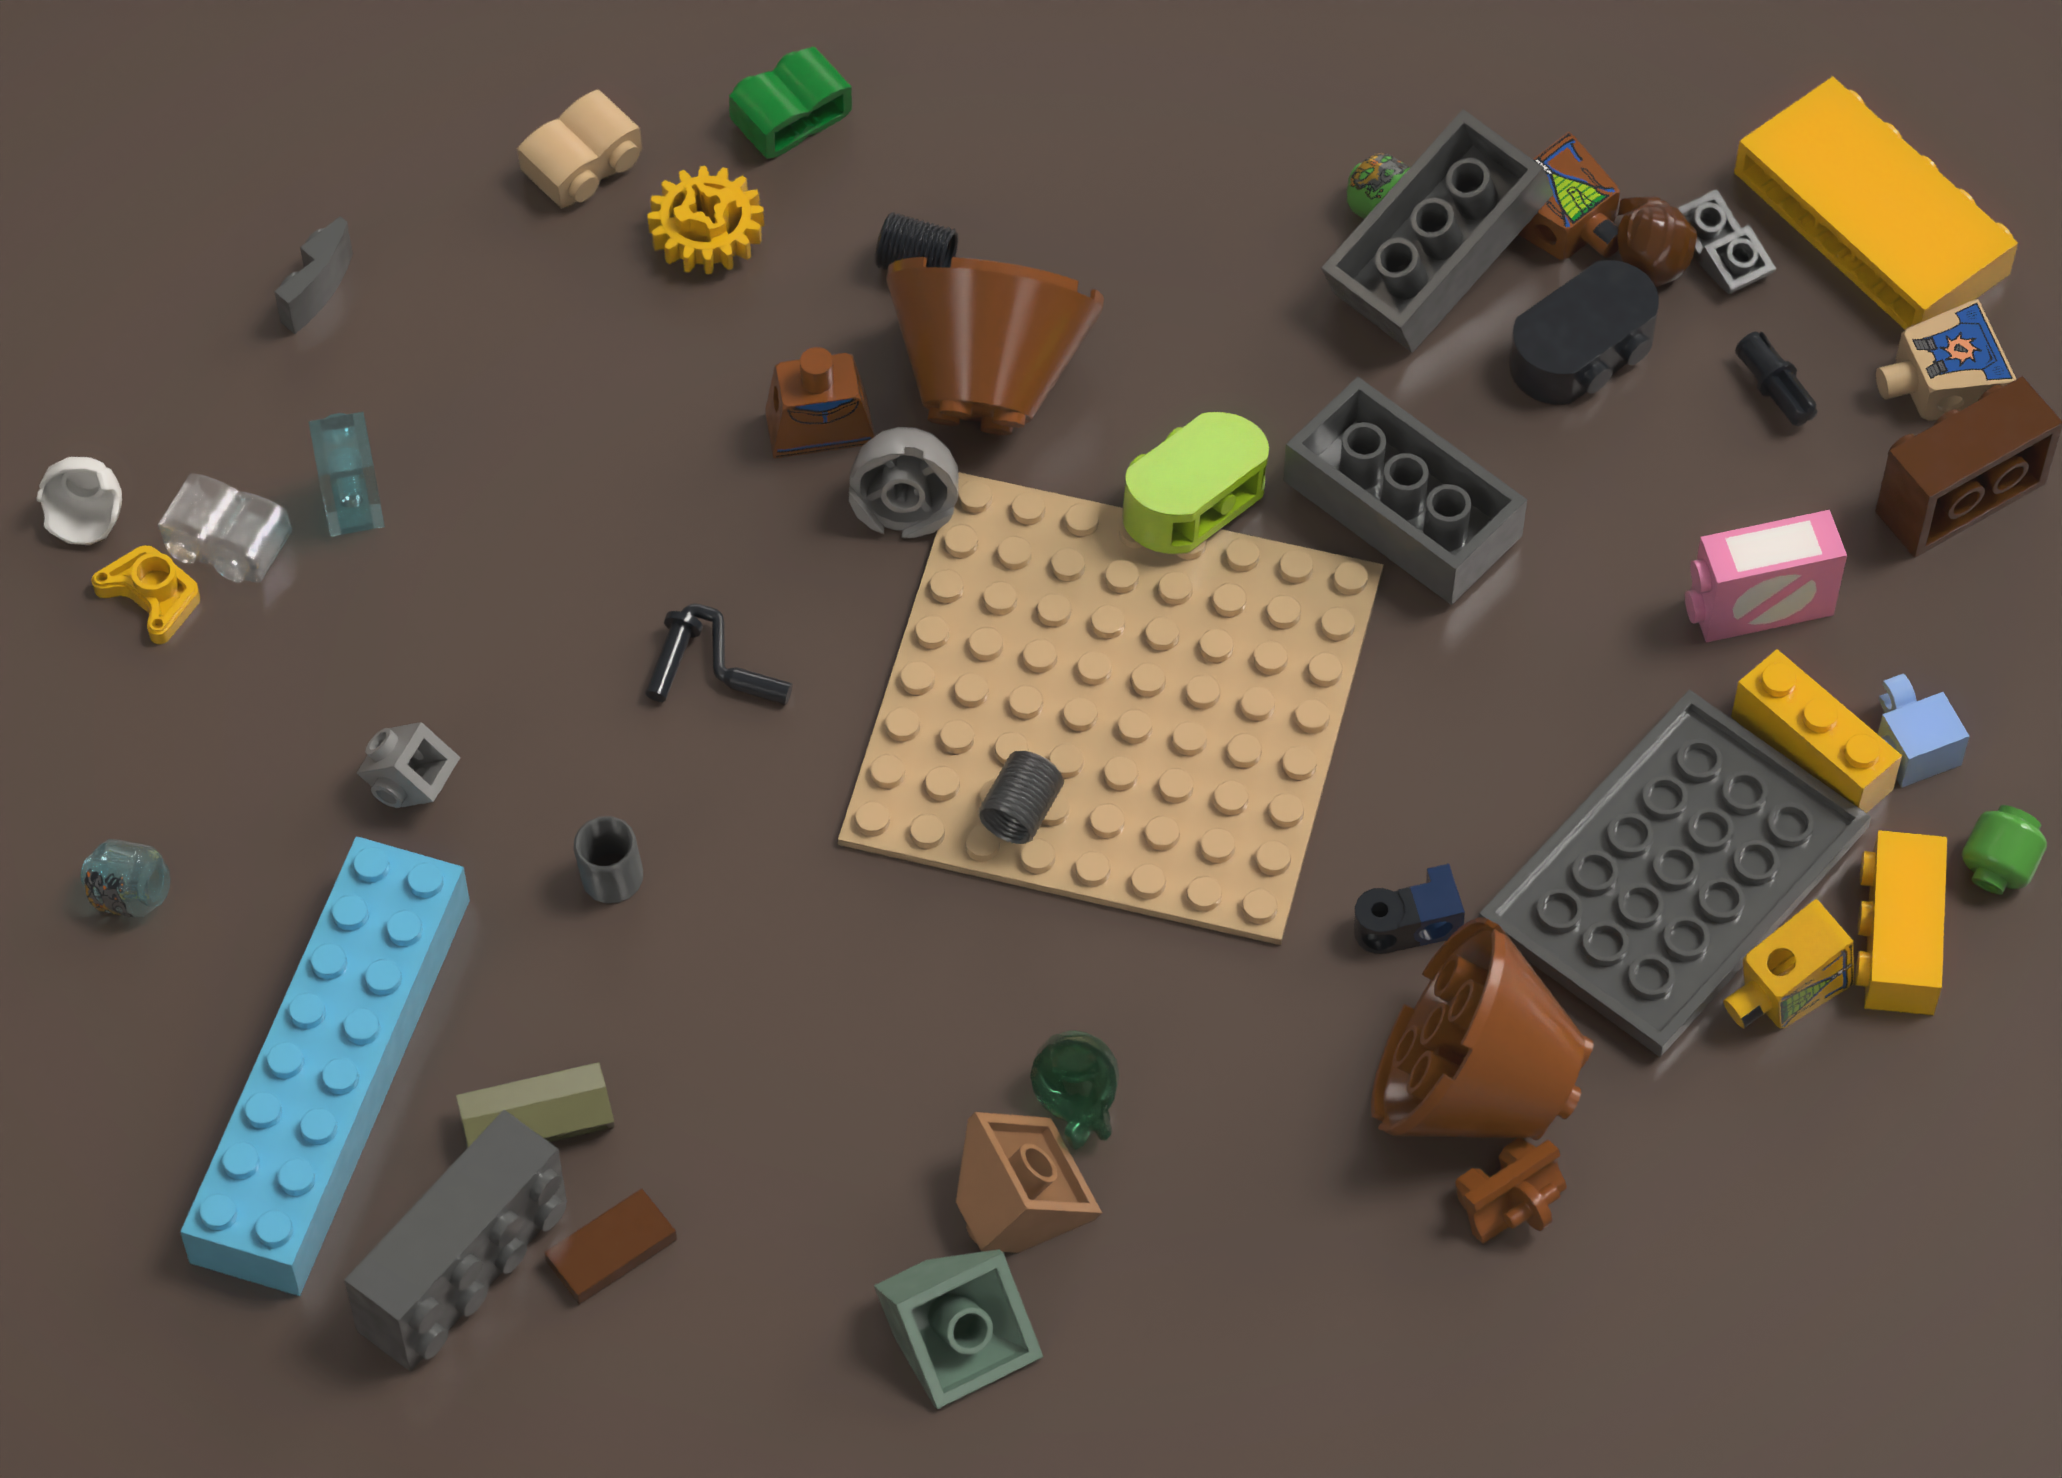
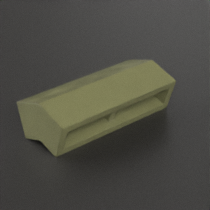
M600 1062L456 1095L467 1147L478 1138L503 1110L513 1115L549 1143L614 1128V1118Z

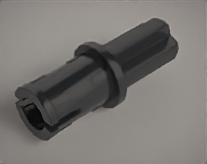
M1754 331L1742 338L1735 348V353L1757 379V388L1760 393L1767 397L1771 396L1791 424L1802 426L1807 421L1813 420L1817 415L1816 402L1796 378L1797 369L1794 364L1784 361L1764 332L1758 333V331Z

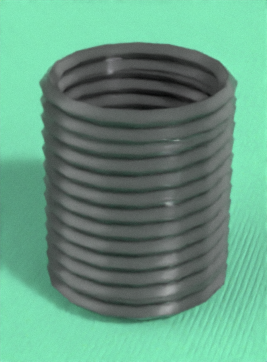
M1015 751L1011 753L991 789H989V793H987L986 798L981 803V807H979L978 815L982 824L994 835L1005 841L1015 844H1026L1033 841V837L1037 834V830L1042 825V821L1047 816V812H1049L1050 807H1052L1064 785L1061 772L1053 763L1036 753L1029 751Z
M599 816L587 821L579 828L574 838L573 849L586 893L593 899L603 903H619L629 899L638 891L643 881V867L632 828L624 820L613 816ZM618 853L625 856L618 863L610 866H596L592 864L596 859L606 854Z

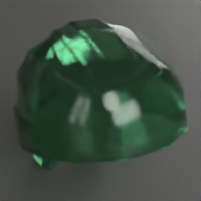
M1069 1030L1052 1035L1038 1049L1030 1074L1033 1092L1046 1110L1068 1123L1063 1134L1070 1147L1074 1150L1084 1146L1092 1131L1096 1132L1100 1140L1107 1141L1112 1132L1109 1109L1115 1100L1120 1077L1117 1060L1113 1052L1100 1038L1083 1031Z

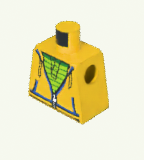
M1816 898L1746 954L1743 958L1745 985L1723 1000L1726 1010L1732 1019L1743 1029L1765 1013L1778 1028H1786L1854 984L1853 940Z

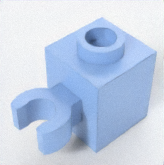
M1904 673L1884 680L1883 686L1887 693L1879 696V702L1885 713L1882 715L1878 735L1902 755L1896 778L1900 787L1908 786L1961 766L1970 736L1944 692L1917 701L1913 687Z

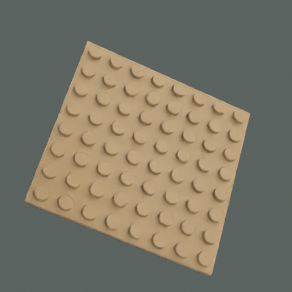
M958 472L959 493L958 500L954 506V513L949 522L937 530L839 834L838 845L1281 945L1384 564L1223 529L1218 530L1191 552L1181 554L1161 553L1140 545L1128 534L1123 524V508ZM1015 751H1029L1046 758L1058 768L1064 779V785L1052 807H1050L1049 812H1047V816L1042 821V825L1037 830V834L1033 837V841L1026 844H1015L997 837L982 824L978 815L979 807H981V803L986 798L987 793H989V789L994 784L1009 755Z

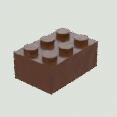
M2023 376L2005 386L2001 384L1992 386L1980 396L1977 402L1960 411L1952 409L1946 412L1932 427L1916 436L1914 434H1907L1891 446L1888 451L1875 512L1913 557L1916 558L2045 485L2062 429V420Z

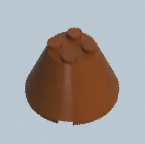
M926 257L906 258L891 263L888 266L886 281L923 406L929 410L927 420L940 425L958 426L960 425V419L981 423V431L995 435H1012L1013 427H1024V424L1031 422L1103 310L1104 297L1096 289H1091L1090 297L1077 292L1079 281L1036 268L952 257L950 268L926 267Z
M1478 917L1468 921L1446 940L1422 972L1423 976L1431 980L1416 1006L1413 1008L1404 1003L1398 1014L1377 1068L1371 1099L1372 1117L1382 1121L1378 1129L1394 1136L1531 1138L1537 1141L1544 1135L1556 1116L1567 1119L1576 1108L1581 1096V1088L1576 1086L1575 1083L1580 1069L1586 1064L1591 1055L1594 1043L1592 1039L1582 1035L1499 924L1485 917Z

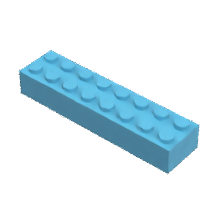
M355 837L180 1233L190 1264L297 1296L301 1295L470 901L463 866L365 838Z

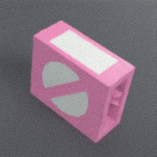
M1830 510L1700 538L1697 560L1691 561L1690 564L1692 587L1691 590L1685 592V605L1690 621L1693 624H1700L1706 643L1834 615L1847 554Z

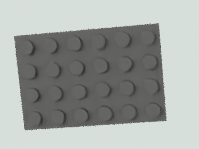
M1689 689L1479 913V917H1485L1499 924L1527 961L1661 1057L1743 967V958L1746 954L1775 932L1869 828L1871 816Z

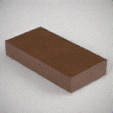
M641 1188L545 1251L544 1254L547 1264L575 1300L581 1304L675 1242L677 1235L673 1226Z

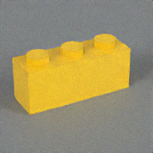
M1778 649L1738 681L1731 717L1745 729L1865 813L1869 812L1893 791L1902 755Z
M1878 830L1873 852L1863 851L1860 867V885L1870 886L1869 901L1860 902L1857 933L1858 935L1867 936V952H1858L1855 985L1865 986V1009L1934 1015L1942 989L1947 837Z

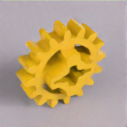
M700 166L697 177L691 178L685 170L679 171L680 183L677 185L666 180L661 183L662 196L652 195L650 199L651 213H648L649 233H652L654 249H664L665 261L668 264L681 258L683 259L685 272H690L696 264H703L706 274H712L714 264L720 262L726 269L731 270L733 269V257L735 255L748 260L751 257L750 244L761 243V227L764 226L763 207L760 206L757 189L747 191V178L744 176L738 177L731 182L729 181L727 168H722L716 176H709L707 167Z

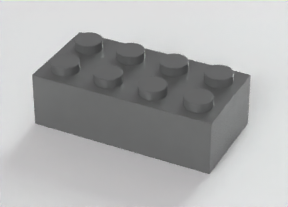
M1462 109L1321 267L1333 293L1413 353L1553 196L1544 167Z
M1356 377L1286 444L1284 482L1451 605L1523 536L1527 499L1359 377Z
M503 1110L344 1279L357 1332L410 1372L423 1358L430 1359L435 1356L445 1344L450 1328L462 1315H472L482 1305L487 1296L488 1287L502 1272L505 1274L512 1272L524 1258L527 1252V1245L541 1230L549 1231L564 1214L567 1199L558 1148L506 1110Z

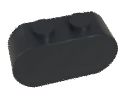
M1614 260L1597 261L1519 315L1513 327L1509 359L1510 373L1516 385L1525 394L1540 402L1554 405L1571 404L1586 392L1592 394L1599 391L1609 381L1611 375L1626 364L1635 365L1648 354L1653 344L1659 307V296L1654 283L1643 271L1630 264Z

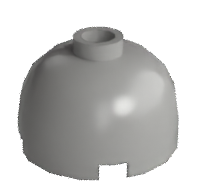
M896 427L880 432L861 447L850 471L849 503L857 518L872 530L884 534V527L892 530H902V538H916L934 533L948 523L954 513V506L958 500L959 493L958 467L950 450L933 434L917 428Z

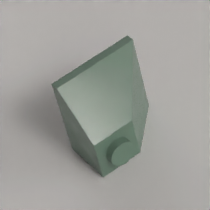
M999 1249L928 1259L874 1285L895 1340L933 1406L937 1409L1043 1357L1005 1256Z

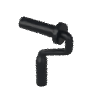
M694 603L687 605L681 612H667L664 624L669 629V632L645 692L648 698L658 702L666 701L689 639L700 636L703 628L702 623L697 619L700 618L712 622L713 672L718 680L737 691L785 705L788 703L792 692V683L739 667L725 668L724 617L719 610Z

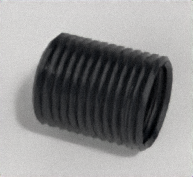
M892 212L886 217L882 225L876 246L875 263L878 269L882 267L883 270H887L888 266L895 261L906 258L926 257V267L950 268L952 257H955L957 252L958 233L956 229L951 230L950 227L945 228L944 225L940 227L939 224H930L929 221L925 223L924 220L919 221V219L915 220L913 217H904L903 214L900 215L899 213L895 214V212Z

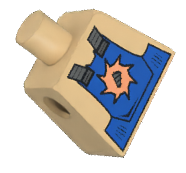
M1979 299L1967 302L1907 328L1901 334L1896 356L1897 363L1880 367L1876 370L1877 386L1885 400L1910 394L1920 416L1928 421L1938 420L1943 414L1952 409L1960 411L1977 402L1980 396L1992 386L1998 384L2005 386L2016 380Z

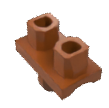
M1517 1138L1503 1147L1499 1155L1501 1171L1489 1177L1481 1169L1472 1168L1456 1179L1455 1186L1458 1199L1468 1212L1472 1234L1482 1244L1508 1227L1514 1229L1525 1221L1537 1231H1542L1552 1224V1215L1548 1206L1558 1200L1560 1193L1567 1189L1566 1181L1558 1166L1559 1148L1550 1140H1546L1535 1147L1523 1138Z

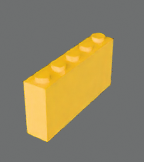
M1833 76L1739 141L1734 173L1905 330L1975 300L2011 273L2018 242L2013 239L2010 231L2003 224L1994 222L1975 204L1973 198L1966 191L1958 189L1945 178L1931 159L1923 155L1921 156L1902 139L1900 133L1893 125L1884 123L1865 106L1864 101L1855 91L1846 89Z

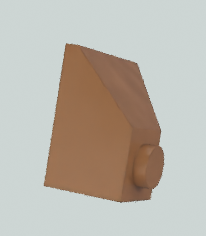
M975 1112L968 1119L956 1204L967 1223L968 1234L978 1244L981 1251L999 1249L1002 1252L1020 1253L1094 1221L1102 1214L1052 1118Z

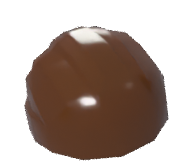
M1656 196L1620 199L1618 216H1624L1619 223L1617 240L1623 262L1643 271L1652 280L1655 287L1679 279L1691 263L1697 240L1696 230L1690 225L1679 208L1669 206V203Z

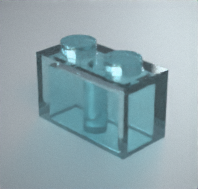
M364 412L353 414L337 413L329 415L324 419L308 421L330 537L385 527Z

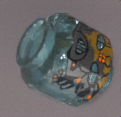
M107 839L99 844L92 854L86 858L81 869V881L85 887L86 896L90 904L102 912L127 917H144L152 912L155 907L163 903L170 889L171 877L169 868L165 864L161 853L151 845L121 839Z

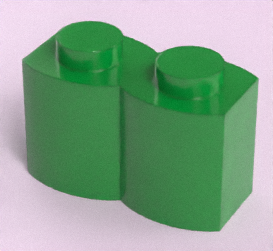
M809 47L798 52L794 51L786 54L779 60L773 71L742 79L729 95L730 119L766 159L775 158L799 145L809 134L824 131L846 117L852 111V87L816 47Z

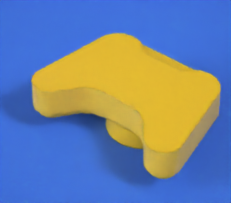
M139 546L96 572L91 579L94 592L98 597L125 596L135 601L148 612L147 629L150 640L155 644H165L200 602L198 585L194 579L175 565L169 556L152 546Z

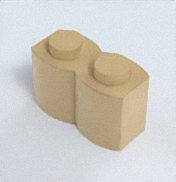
M598 89L579 98L558 119L552 120L535 130L517 149L520 169L560 208H565L575 202H583L590 198L597 190L601 179L631 168L642 150L640 128Z

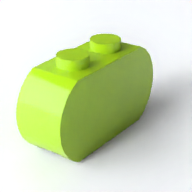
M1225 412L1202 413L1183 428L1178 427L1174 429L1164 442L1149 453L1137 456L1127 468L1125 475L1122 519L1128 534L1137 543L1153 551L1167 554L1191 552L1263 497L1265 491V472L1269 455V444L1265 434L1257 425L1244 417Z

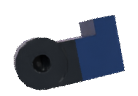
M1449 863L1427 868L1426 883L1398 889V891L1394 892L1385 888H1373L1364 892L1357 899L1354 913V935L1358 944L1368 952L1386 954L1446 941L1455 931L1463 926L1465 911Z

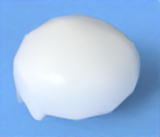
M67 457L48 467L40 482V490L36 498L37 502H41L45 518L44 526L47 531L68 544L92 545L107 538L119 517L122 506V490L112 470L107 468L103 462L91 457Z

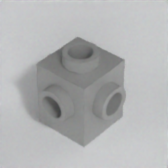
M419 722L384 728L376 733L366 746L365 752L367 757L357 771V774L372 787V794L388 806L400 808L434 802L461 757L428 727Z

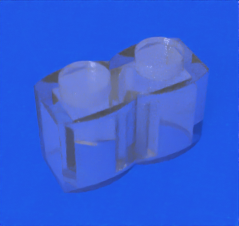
M194 473L189 474L158 524L165 548L173 557L185 563L198 561L213 564L219 574L234 582L247 580L261 583L292 533L287 510L278 504L255 494L238 492L223 482Z

